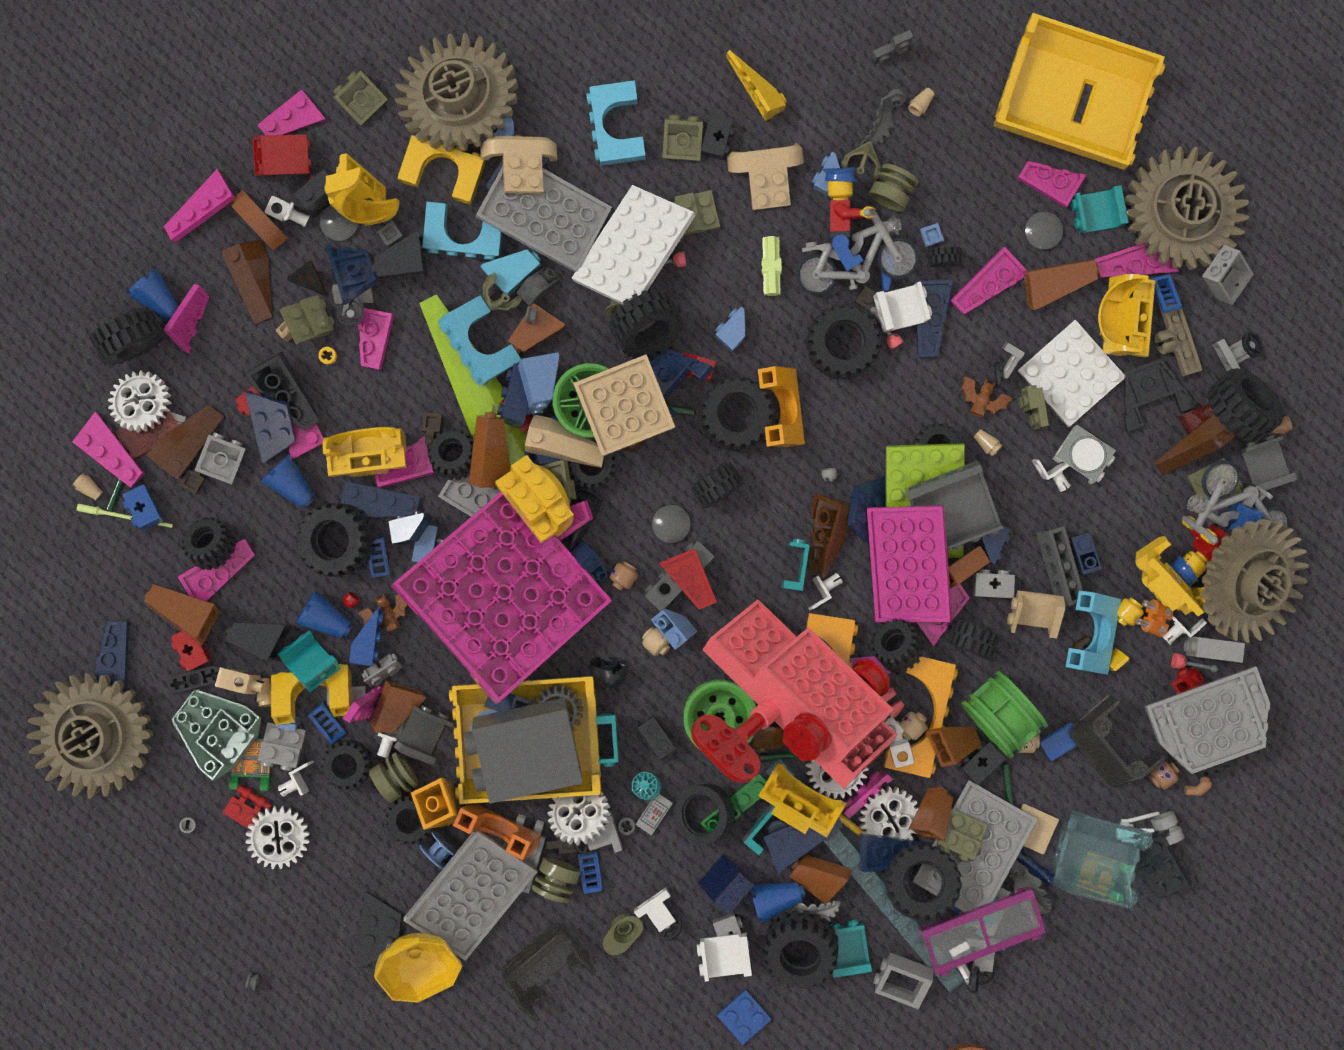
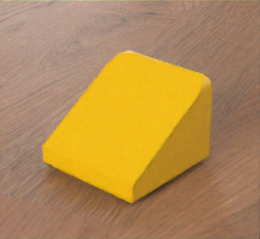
M1115 648L1112 651L1109 669L1117 671L1129 660V657Z

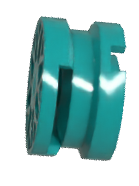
M641 772L633 778L632 791L643 800H653L661 792V782L655 775L649 772Z

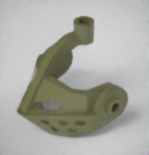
M868 141L846 154L844 160L841 161L840 167L846 168L852 156L864 154L860 167L857 168V173L863 174V167L867 156H869L875 164L872 179H874L873 182H876L881 166L872 143Z
M493 272L483 283L482 299L489 310L514 309L522 300L520 296L508 302L510 299L509 294L506 292L502 293L501 298L497 301H493L489 297L488 289L497 280V274Z

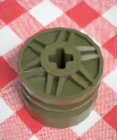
M883 164L880 169L881 172L877 176L881 182H874L868 195L875 202L891 210L904 212L910 200L906 194H913V187H916L919 181L913 174L903 168L892 164Z
M399 752L392 754V758H386L388 768L379 763L369 770V775L374 785L390 804L402 797L400 787L409 792L411 786L415 788L419 785L413 767Z
M543 857L539 870L546 876H536L535 880L538 883H533L532 890L548 900L569 903L571 897L567 894H573L574 890L567 883L577 884L581 870L558 859Z

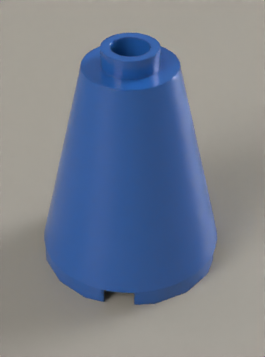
M154 268L149 272V276H143L129 289L127 294L144 307L152 308L155 315L167 322L179 306L161 274Z
M287 455L261 480L263 484L299 507L303 505L307 507L314 501L312 498L314 495L313 491L290 455Z
M316 590L308 599L295 622L300 626L338 638L346 637L352 628L349 626L350 621Z
M798 882L754 884L750 886L760 923H764L803 902V897H806L803 886H799Z

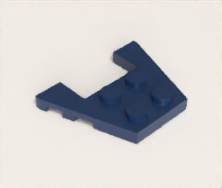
M664 348V352H659L650 362L664 400L689 371L704 381L714 369L708 363L700 362L697 359L686 357L683 354ZM666 403L670 415L673 417L676 411Z

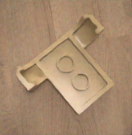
M495 136L492 139H486L482 146H480L481 160H489L494 156L503 157L504 193L542 194L544 192L542 157L549 158V161H557V145L551 139L545 137Z
M794 143V145L747 152L731 151L728 154L727 164L729 172L749 173L753 210L790 205L787 167L804 163L803 148L799 144Z

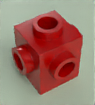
M1195 667L1181 669L1176 673L1177 677L1171 682L1177 694L1205 684L1203 676Z

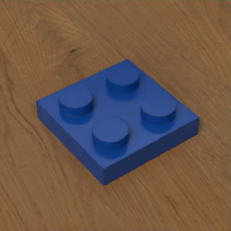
M746 989L717 1014V1017L742 1045L771 1020L767 1012Z

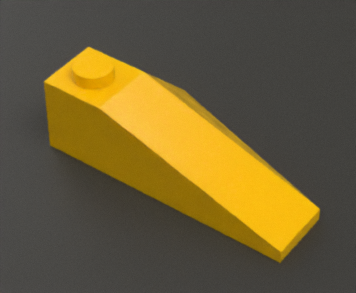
M729 50L726 58L764 120L767 121L785 110V103L787 102L784 95L778 93L776 88Z

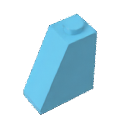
M523 250L483 263L480 267L488 276L495 272L497 274L495 284L503 293L506 292L511 295L527 278L541 267L539 263L541 259L534 251L530 253L528 250Z

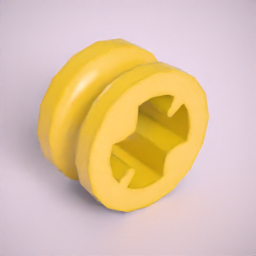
M330 347L322 348L319 351L320 361L326 365L333 364L337 359L336 351ZM324 352H332L333 356H330L332 359H323V356H325Z

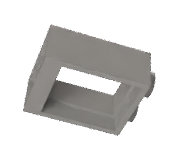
M1223 245L1202 277L1218 300L1233 305L1254 274L1239 250ZM1232 266L1233 269L1231 270L1225 281L1221 283V280Z
M1188 637V640H1185L1184 651L1186 656L1243 663L1245 643L1200 637Z
M890 952L888 958L883 959L881 963V972L876 973L874 977L875 993L919 1009L933 982L934 972L932 968ZM891 970L919 980L914 992L886 982Z

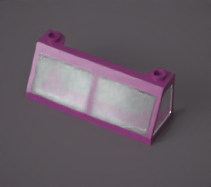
M1025 886L1017 889L1016 894L1010 893L1006 897L941 922L932 923L933 926L923 925L917 928L932 970L936 975L940 974V976L951 973L950 969L1030 939L1034 941L1042 937L1041 934L1046 933L1034 892L1031 888Z

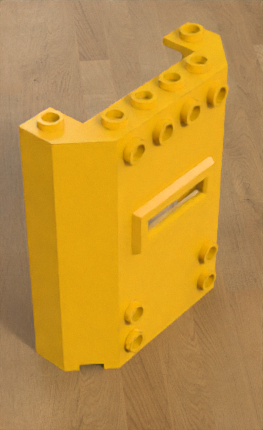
M1032 13L1026 25L1025 33L1020 40L996 111V119L993 126L1125 170L1129 165L1133 164L1135 159L1133 151L1137 141L1134 139L1136 134H1139L1143 123L1140 121L1148 110L1147 100L1151 98L1154 92V87H1152L1153 81L1158 75H1162L1165 64H1163L1165 57ZM1086 83L1092 85L1093 88L1082 121L1078 123L1073 121Z
M593 676L522 681L510 692V694L532 701V703H539L535 700V696L542 697L540 690L547 693L546 687L550 686L552 691L554 690V684H557L558 690H561V686L565 685L566 692L569 688H572L570 695L578 693V697L575 700H582V703L578 706H583L584 710L579 712L583 714V718L578 719L580 725L573 724L575 727L573 735L583 783L504 801L601 794L598 724H596L597 708ZM478 684L454 685L452 690H449L450 702H453V706H456V708H453V720L457 721V728H454V739H458V747H455V757L459 759L456 775L457 778H460L458 788H455L456 799H459V804L489 802L487 791L476 792L472 769L481 768L478 754L468 756L464 742V732L470 731L473 717L480 712L491 710L484 707L488 695ZM558 696L551 697L545 702L556 700ZM566 699L567 708L574 711L571 702Z

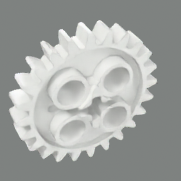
M140 370L138 375L133 371L132 377L125 374L126 380L118 379L120 385H113L117 390L110 392L114 396L108 399L113 404L108 407V409L113 411L110 415L115 418L114 421L120 424L124 429L127 427V430L130 432L133 429L137 433L140 432V429L147 432V426L154 429V423L161 424L159 418H166L163 413L170 411L166 408V405L171 404L167 400V398L171 397V394L166 392L169 388L164 385L165 382L162 379H159L156 374L153 375L150 372L145 374ZM150 387L149 392L145 394V390ZM132 391L131 396L126 398L127 394ZM153 405L152 410L148 411V408ZM135 409L134 414L129 416L130 412Z
M815 760L805 764L806 767L810 768V770L806 771V774L812 775L808 781H815L812 787L814 789L820 787L818 791L820 794L826 791V797H829L832 793L834 799L837 798L838 794L844 798L845 792L851 796V789L858 791L856 785H863L860 779L867 778L862 771L843 789L832 777L827 781L822 780V774L826 771L820 768V765Z
M887 786L886 791L880 788L879 794L873 795L874 797L872 798L870 796L867 797L869 802L864 805L865 809L859 810L863 816L858 817V820L864 822L859 825L861 829H865L863 833L913 840L911 833L915 832L909 829V826L918 807H914L917 801L911 800L912 795H906V791L903 789L899 793L898 787H895L892 791L891 787ZM893 800H896V802H897L896 807L893 808V809H890V808H889L890 802L893 801ZM881 803L884 804L886 811L892 815L891 819L898 827L899 832H896L893 824L888 821L889 818L881 808ZM875 811L881 812L878 819H873ZM905 816L907 818L906 823L899 825L900 818ZM890 827V833L883 835L884 828Z
M602 791L600 795L552 798L555 804L549 805L553 811L547 813L552 817L548 822L552 825L550 827L551 830L555 831L554 834L560 837L563 842L567 840L569 845H571L575 841L576 845L579 846L582 840L586 845L588 838L594 841L593 835L596 834L600 837L599 830H606L603 823H609L605 817L611 814L607 810L610 806L606 803L607 798L603 796ZM579 798H583L581 803L576 804ZM596 810V813L589 817V813ZM569 811L568 816L562 817L564 812ZM582 824L580 829L574 830L576 825Z
M273 806V811L271 812L268 808H265V814L259 811V819L253 817L252 821L255 824L248 825V828L252 831L246 832V836L251 837L246 839V843L251 844L247 850H254L251 857L258 856L257 863H260L262 860L265 861L264 867L271 863L272 869H274L276 864L282 869L283 863L290 867L291 860L297 863L296 856L302 858L303 853L301 850L307 851V847L304 844L309 843V839L305 837L310 832L304 831L308 824H301L304 817L298 819V811L291 814V808L286 812L284 811V806H281L280 811H277L276 806ZM274 821H278L279 836L281 837V854L277 852V840L274 838L276 833ZM285 822L292 825V828L288 831L281 828V825ZM264 825H269L272 831L264 833L261 828ZM287 841L294 844V847L290 850L285 849L283 846ZM271 844L274 846V850L267 852L263 847Z

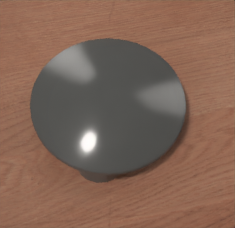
M332 205L323 211L320 218V226L323 233L334 241H343L350 238L359 226L358 223L352 222L338 213Z
M1038 212L1027 221L1025 235L1028 242L1037 249H1050L1060 242L1063 236V226L1056 215L1050 212Z
M664 506L653 517V531L660 540L666 543L679 542L687 536L690 530V518L687 512L679 506Z

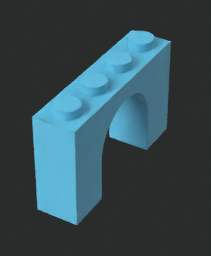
M635 80L589 87L590 93L586 94L588 105H592L593 112H589L591 124L595 123V130L592 131L593 142L598 144V149H594L596 161L600 160V165L603 166L646 160L643 137L615 139L609 136L603 128L604 117L611 109L638 104Z
M435 202L426 203L422 248L427 249V253L439 254V250L446 251V255L458 256V252L465 253V257L476 258L477 254L484 255V259L495 260L496 256H501L503 232L482 222L481 233L475 241L469 244H458L450 238L447 232L448 205Z
M481 296L447 313L438 321L440 329L447 335L452 348L458 352L461 362L467 366L471 372L472 379L478 383L479 387L511 369L514 363L518 364L521 361L512 344L491 355L476 351L470 344L468 338L470 325L483 319L491 312Z
M1079 590L1076 610L1091 614L1095 625L1094 636L1090 645L1084 650L1069 648L1066 667L1108 675L1118 620L1117 611L1121 599Z

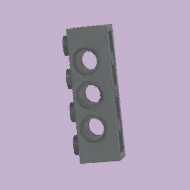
M1065 526L1036 533L1053 594L1064 596L1065 606L1077 604L1079 590L1083 591Z
M692 541L685 550L690 551L695 548L701 565L704 568L714 556L699 541L696 543ZM665 570L658 576L659 582L656 585L652 582L645 590L647 593L645 597L660 612L682 591ZM663 583L668 584L671 588L670 592L666 595L661 594L659 591V587Z

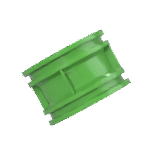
M585 363L569 369L560 377L553 392V408L559 422L567 431L592 441L596 439L573 383L608 370V368L598 364ZM575 391L577 394L576 398H570L569 393ZM576 410L578 411L579 415L577 417H572L571 412Z
M996 671L994 679L989 677L984 685L968 696L969 701L963 700L961 705L985 735L1007 757L1012 759L1014 751L1020 752L1022 747L1041 733L1040 728L1046 729L1048 724L1029 699L1004 674Z
M707 681L698 686L686 701L684 707L686 733L695 745L692 740L691 730L699 718L697 716L698 711H703L705 715L716 716L717 712L721 713L722 711L724 712V721L730 727L736 729L742 724L736 722V717L742 716L743 722H745L756 705L753 699L738 684L732 681ZM711 695L716 696V702L711 703L709 697ZM730 698H734L736 700V703L734 705H730L728 703V700ZM700 724L703 730L708 729L706 725Z

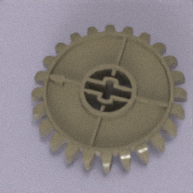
M467 33L463 34L461 46H457L453 35L448 34V48L444 49L437 38L433 39L434 54H431L422 45L419 47L424 59L422 63L411 56L408 57L414 73L404 69L400 70L403 79L409 85L395 84L398 92L406 96L395 98V102L400 108L408 109L400 111L398 114L401 120L409 122L405 127L410 133H417L415 136L418 141L423 143L429 140L430 147L434 149L439 148L443 144L445 150L449 152L454 149V146H459L461 151H466L468 144L473 143L476 147L482 146L481 139L485 137L492 139L495 137L493 131L496 128L499 130L505 128L504 117L510 118L514 113L509 105L516 104L518 100L517 94L511 93L518 88V82L516 78L512 79L515 75L513 65L511 64L506 67L508 58L505 52L496 59L498 50L495 43H492L485 52V43L481 36L478 37L473 48Z
M1180 146L1174 151L1171 160L1166 149L1159 155L1160 165L1152 156L1146 162L1148 172L1142 167L1136 171V177L1140 183L1135 180L1129 182L1128 188L1134 193V195L1128 194L1124 200L1127 205L1132 206L1131 209L1125 212L1128 220H1133V224L1128 227L1129 233L1138 234L1139 237L1135 241L1137 246L1145 243L1148 245L1145 252L1148 257L1155 253L1159 254V264L1163 265L1172 259L1171 265L1174 269H1179L1182 267L1183 262H1185L1189 270H1194L1197 268L1198 260L1203 267L1210 266L1212 263L1210 256L1215 258L1223 245L1231 248L1237 246L1228 237L1238 238L1245 232L1234 226V224H1241L1249 218L1248 215L1236 213L1237 210L1245 207L1249 200H1235L1234 198L1244 190L1245 186H1229V183L1238 174L1236 171L1225 176L1220 174L1226 165V160L1220 161L1214 167L1209 166L1213 157V152L1211 151L1200 161H1197L1198 147H1194L1186 159H1184L1183 148Z
M1259 519L1256 522H1246L1243 528L1235 527L1232 530V535L1230 537L1225 535L1221 540L1222 544L1219 548H1214L1212 552L1213 557L1205 566L1207 572L1202 577L1204 589L1201 592V598L1206 600L1203 604V610L1209 614V623L1215 626L1220 634L1234 641H1238L1239 638L1246 643H1250L1249 635L1261 641L1260 628L1272 635L1275 634L1270 620L1282 625L1286 624L1285 619L1279 613L1280 609L1292 613L1296 612V609L1286 601L1287 598H1303V595L1293 589L1292 585L1305 584L1308 580L1294 573L1295 571L1309 568V565L1294 560V558L1306 554L1307 551L1298 547H1292L1302 541V539L1289 535L1294 530L1282 526L1283 523Z
M88 672L85 673L84 683L79 675H71L69 679L72 687L64 680L57 681L55 685L60 693L54 690L43 692V695L51 703L39 702L34 704L33 707L44 713V715L28 719L29 723L41 726L40 730L27 734L28 739L41 740V744L30 749L29 754L44 753L45 757L35 767L40 769L51 765L52 769L45 777L46 781L59 776L63 777L57 790L61 791L74 783L72 796L76 797L88 786L87 795L88 799H91L98 794L101 786L103 796L105 797L112 793L113 782L119 791L126 786L125 776L130 781L137 778L138 773L135 766L138 768L145 767L147 762L141 755L142 753H150L152 749L149 744L145 743L146 739L153 736V731L145 727V724L149 723L151 718L149 715H142L141 710L144 709L145 704L143 701L135 703L133 699L136 692L133 689L123 692L124 682L121 680L115 681L113 685H110V676L103 674L100 676L99 682H97L95 674ZM91 722V723L86 724V725H84V726L78 727L79 725H82V724H84V723ZM94 729L98 730V733L86 739L85 742L79 743L78 739ZM99 744V746H97V747H95V748H93V749L86 750V749H88V748H91V747H93V746Z

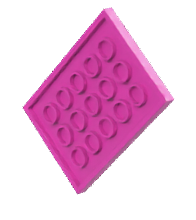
M944 505L867 508L875 622H892V619H897L898 621L903 619L905 622H951L952 609Z

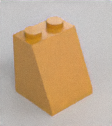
M440 778L411 792L424 830L454 824L461 806L459 800L456 799L455 789L451 781Z

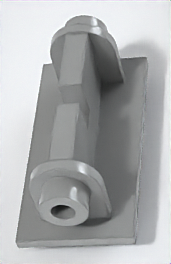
M395 653L392 655L388 654L379 660L382 667L378 668L375 663L364 670V673H362L365 679L364 682L370 687L377 686L383 682V679L398 673L403 665L397 661L398 658Z

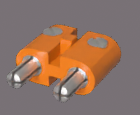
M1144 600L1142 605L1147 607L1145 612L1149 614L1148 617L1144 616L1143 619L1138 618L1136 624L1140 625L1141 629L1147 633L1158 637L1165 636L1169 627L1166 622L1171 620L1173 611L1158 600Z

